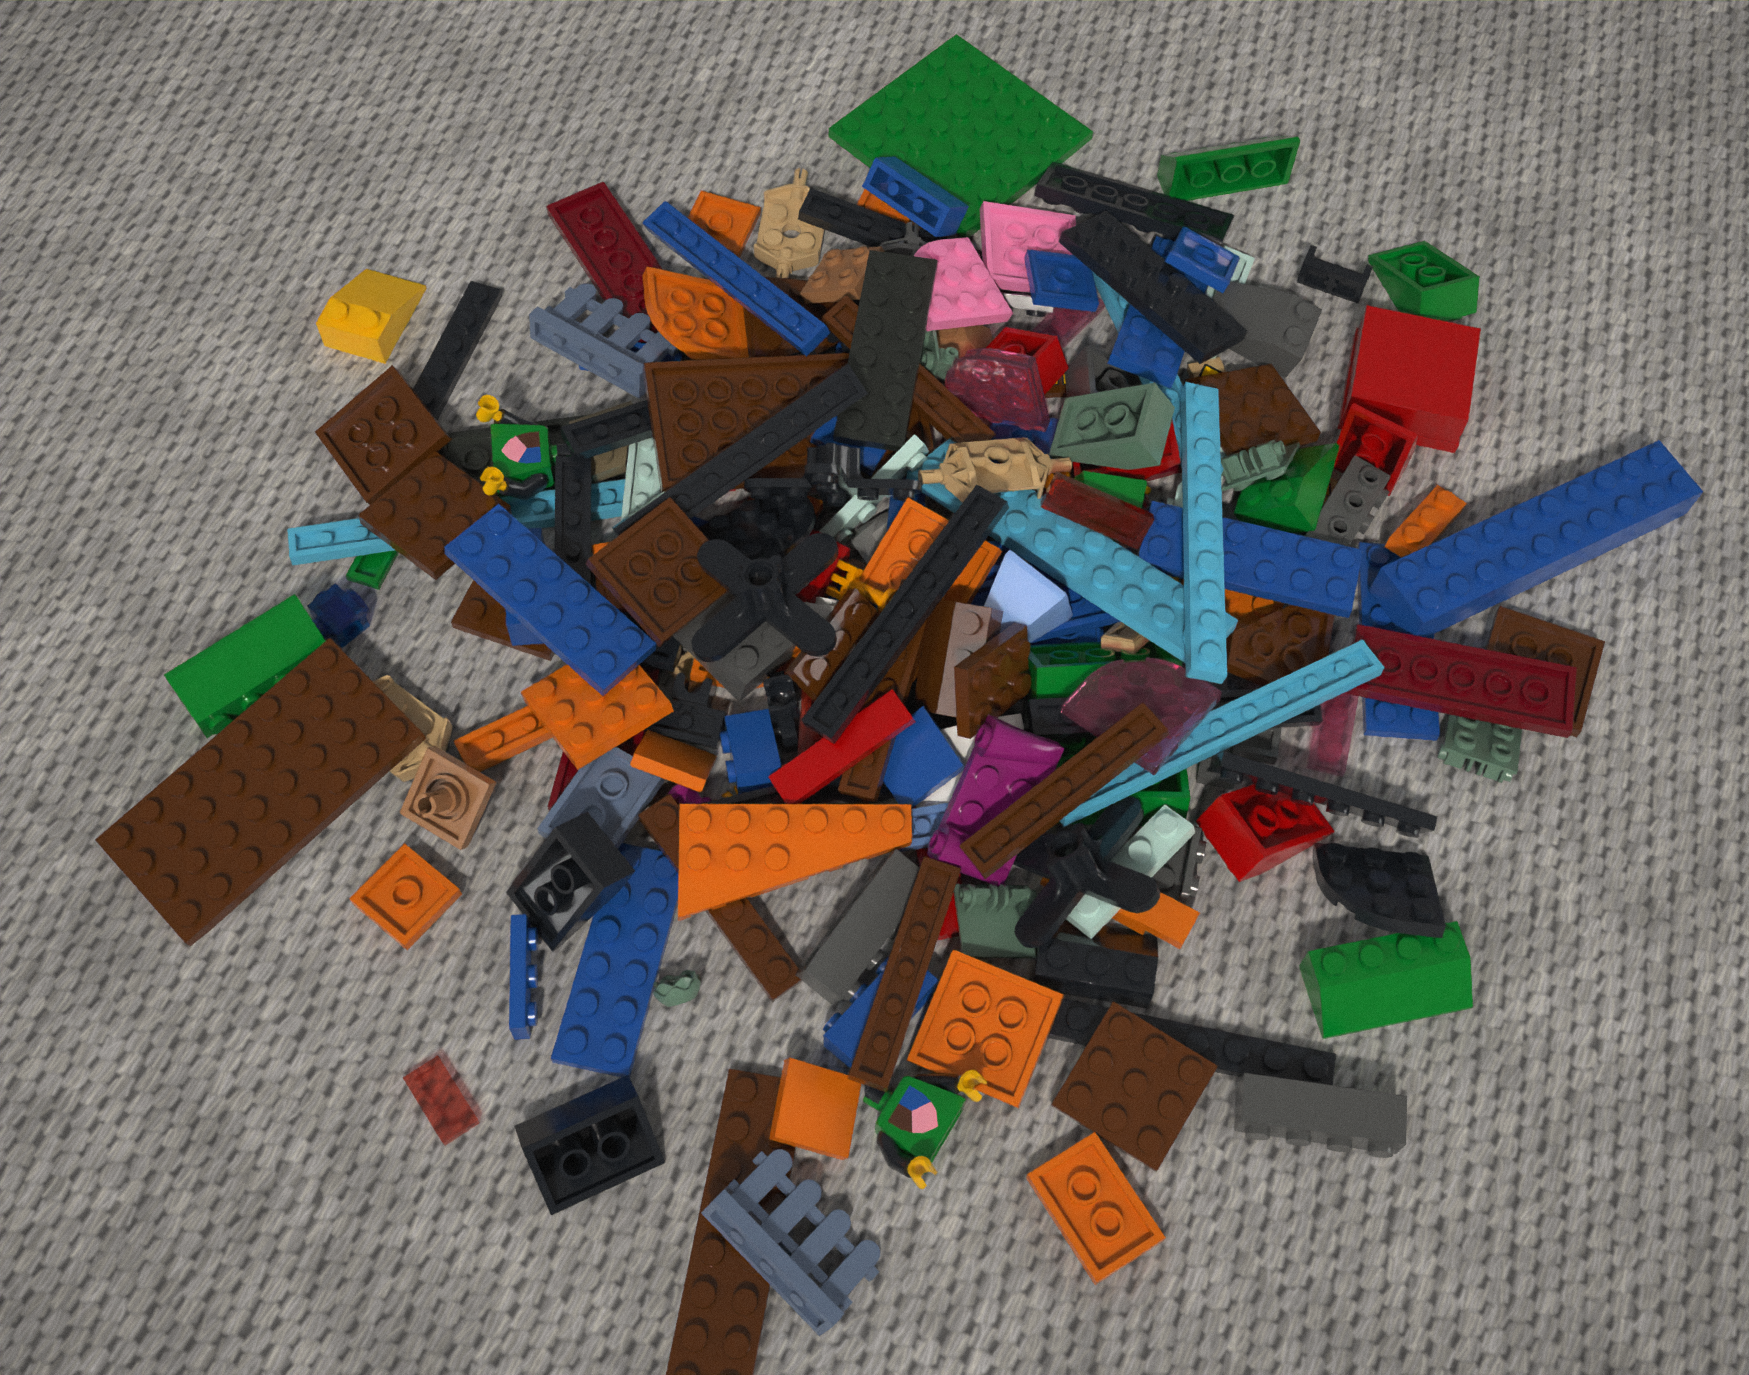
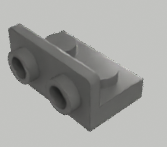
M1194 826L1195 834L1152 876L1161 893L1185 905L1189 897H1196L1200 876L1193 875L1195 863H1202L1206 848V841L1200 840L1202 828Z

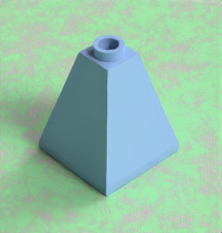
M1009 550L1005 554L984 607L1003 611L1000 633L1013 623L1027 625L1028 641L1032 642L1067 622L1073 616L1067 593L1013 551Z

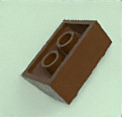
M941 600L934 609L922 649L912 709L918 710L924 706L930 713L956 717L954 666L1000 633L1003 611Z

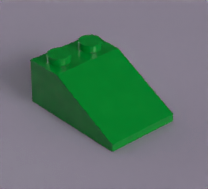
M1425 240L1368 255L1369 264L1373 266L1372 269L1399 312L1442 321L1459 320L1463 316L1477 312L1480 276Z
M1331 443L1298 449L1283 475L1272 480H1266V477L1254 480L1252 485L1241 490L1234 515L1241 522L1288 533L1315 531L1339 451V445Z

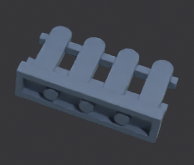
M581 284L576 289L569 287L565 291V299L555 308L548 306L543 310L537 306L529 314L531 339L639 399L646 393L643 375L644 363L661 362L668 354L674 357L678 353V348L667 341L659 331L657 333L650 331V317L648 315L636 313L629 319L623 316L622 301L610 298L602 304L597 302L596 288L591 284ZM585 310L592 312L582 323L576 321ZM613 324L620 327L609 338L603 336ZM640 339L647 342L637 353L630 351Z
M777 1149L767 1157L761 1151L752 1160L757 1168L742 1184L739 1185L734 1179L701 1214L820 1337L844 1315L843 1312L853 1303L847 1295L862 1278L865 1277L870 1282L879 1273L874 1265L880 1258V1249L872 1240H863L855 1247L844 1236L851 1226L850 1217L845 1211L833 1210L825 1217L815 1206L822 1194L821 1187L816 1181L806 1179L797 1187L786 1176V1173L792 1167V1158L788 1152ZM776 1185L786 1198L768 1215L758 1203ZM806 1216L816 1228L798 1246L788 1233ZM835 1246L845 1259L828 1277L817 1264Z

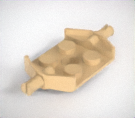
M800 168L795 170L792 184L764 191V207L757 243L754 244V257L776 269V278L788 279L792 271L819 264L824 229L798 220L799 210L810 190V187L806 186L808 172L805 169H802L801 178ZM788 230H795L800 233L795 238H788L783 235Z
M1025 437L950 443L944 462L940 463L939 469L919 470L918 480L922 482V485L935 483L944 485L962 503L976 484L992 493L1037 489V499H1041L1047 476L1051 475V473L1071 472L1072 463L1070 457L1050 459L1048 454H1044ZM990 460H997L1000 464L993 463Z
M386 675L373 682L426 736V739L389 771L402 782H406L415 778L428 747L436 746L446 752L452 732V724L446 717L442 718L396 684L391 676Z

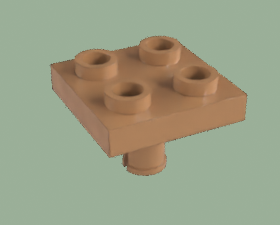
M861 246L856 249H833L827 251L800 292L805 304L840 301L845 295L851 300H860L869 251L884 252L882 246L868 248Z
M436 746L428 747L400 810V814L462 850L470 844L497 782Z

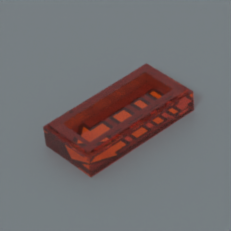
M438 1055L403 1077L444 1146L480 1123Z

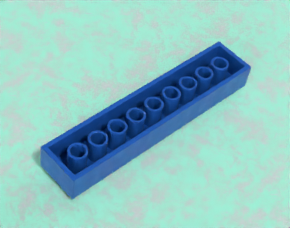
M1658 440L1381 567L1369 591L1401 633L1427 638L1687 514L1701 496L1703 490L1662 442Z

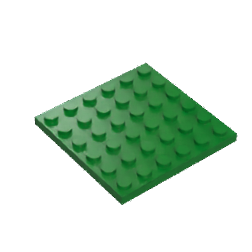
M957 34L829 127L828 133L830 139L869 168H871L876 157H896L968 205L969 207L956 232L962 238H970L981 229L980 207L983 201L1011 205L1039 182L1052 162L1062 164L1088 143L1093 136L1092 130Z

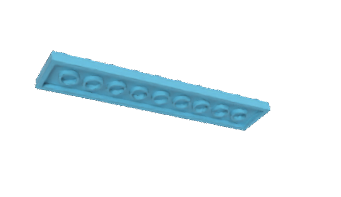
M948 439L926 456L927 460L923 462L920 468L914 472L908 470L906 479L919 481V470L939 469L940 463L944 462L949 444L956 442ZM940 483L922 485V493L953 513H956L962 505V502L949 492L944 485ZM1032 489L993 493L1006 500L1009 509L989 534L990 537L1185 663L1184 585L1096 529L1087 528L1086 523L1077 520L1069 512L1042 496L1041 499H1037V492ZM1225 612L1227 638L1235 630L1238 620Z

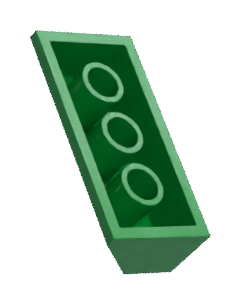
M1280 135L1161 155L1157 177L1165 195L1185 201L1288 184L1300 139L1298 136Z
M294 594L165 673L164 676L206 738H209L214 734L220 733L321 646L325 639L300 600Z
M1150 640L1136 654L1127 653L1122 649L1121 652L1101 648V641L1030 645L1028 668L1029 675L1031 676V687L1027 694L1028 700L1181 692L1182 661Z
M1458 921L1445 923L1446 927L1443 938L1395 933L1308 951L1301 961L1299 968L1322 1039L1472 1009L1471 957Z

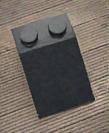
M585 812L553 829L506 893L522 914H527L530 924L533 927H537L538 934L553 952L622 889L635 873V870L591 815Z

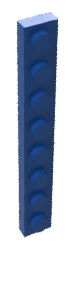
M664 201L642 222L647 231L806 357L830 334L828 327L668 202Z

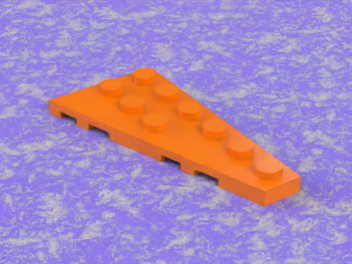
M680 804L678 921L692 917L691 915L709 909L715 910L724 907L728 903L749 896L752 898L807 880L810 876L843 868L844 865L856 861L868 860L892 852L895 849L899 850L911 846V804Z

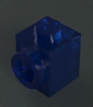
M335 583L329 589L318 593L313 601L307 605L313 617L312 621L323 638L329 635L341 648L345 647L370 627L366 617L370 613V609L364 600L351 588L343 591Z

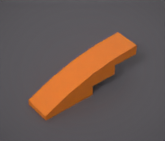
M1043 877L1040 885L1045 887L1049 879ZM1160 892V898L1152 909L1143 913H1132L1120 909L1112 919L1141 935H1144L1145 931L1181 949L1200 912Z

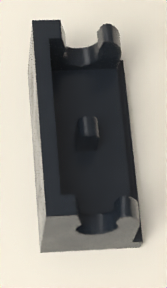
M1311 245L1303 261L1297 283L1359 304L1373 266L1367 264L1363 274L1352 271L1341 265L1315 258L1317 246Z

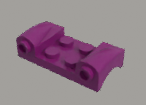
M988 714L984 724L981 725L976 734L975 745L941 823L930 839L928 856L931 859L961 868L960 872L998 887L1004 885L1016 856L988 878L984 879L961 851L959 845L1053 773L1064 751V747L1052 739L1027 732Z

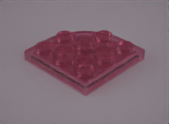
M978 348L968 350L964 357L953 360L945 377V387L977 417L987 419L993 423L1019 426L1024 430L1046 432L1050 418L1035 357L999 349Z
M1146 657L1145 661L1123 663L1124 661L1121 659L1106 664L1091 673L1062 704L1061 713L1096 737H1099L1144 702L1169 731V736L1135 761L1136 764L1152 775H1155L1220 701L1222 692L1206 681L1186 677L1185 668L1161 659Z

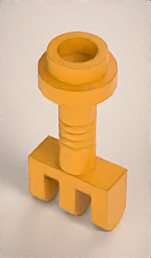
M840 559L836 566L848 573L846 577L833 573L831 580L841 584V589L839 591L835 587L827 586L825 591L826 594L840 600L848 589L856 588L868 601L878 606L879 613L883 611L897 592L893 588L882 592L859 581L863 569Z

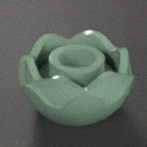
M684 970L677 976L666 975L661 979L660 983L653 982L655 988L653 994L660 1003L667 1007L691 1001L699 993L701 986L700 975L696 974L695 970Z

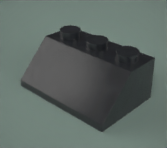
M1065 919L1052 938L1044 945L1038 947L1032 982L1062 994L1107 1002L1114 1001L1118 1004L1148 1009L1155 989L1158 964V937L1148 932L1141 935L1131 929L1104 925L1090 939Z
M629 1075L515 1125L521 1148L551 1215L665 1163Z

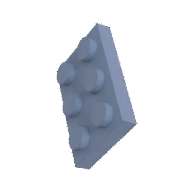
M615 747L578 770L537 828L538 833L547 839L555 827L588 812L618 849L638 821V814L647 808L666 779L631 767L630 763L633 756Z

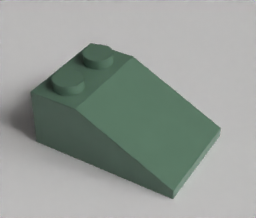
M1155 382L1065 398L1049 455L1052 459L1070 457L1071 462L1127 470L1160 466L1175 407Z

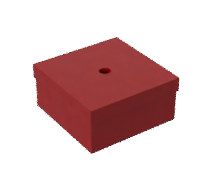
M1367 305L1359 327H1356L1352 339L1337 429H1342L1350 407L1355 403L1418 434L1416 445L1455 453L1459 446L1460 437L1469 420L1481 328Z

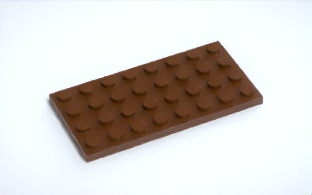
M849 353L808 355L807 357L805 355L644 363L643 375L661 493L842 365L847 364ZM911 407L905 443L915 434L928 448L929 452L925 455L928 456L934 451L929 422ZM814 432L747 479L802 478L805 465H807V448L818 447L810 442ZM887 450L872 476L861 471L863 478L871 479L897 451ZM744 481L733 489H744Z
M329 638L104 831L95 841L179 937L191 947L426 739V736Z

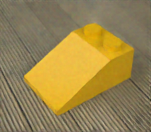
M365 269L330 297L316 321L324 346L386 364L427 289L426 285Z

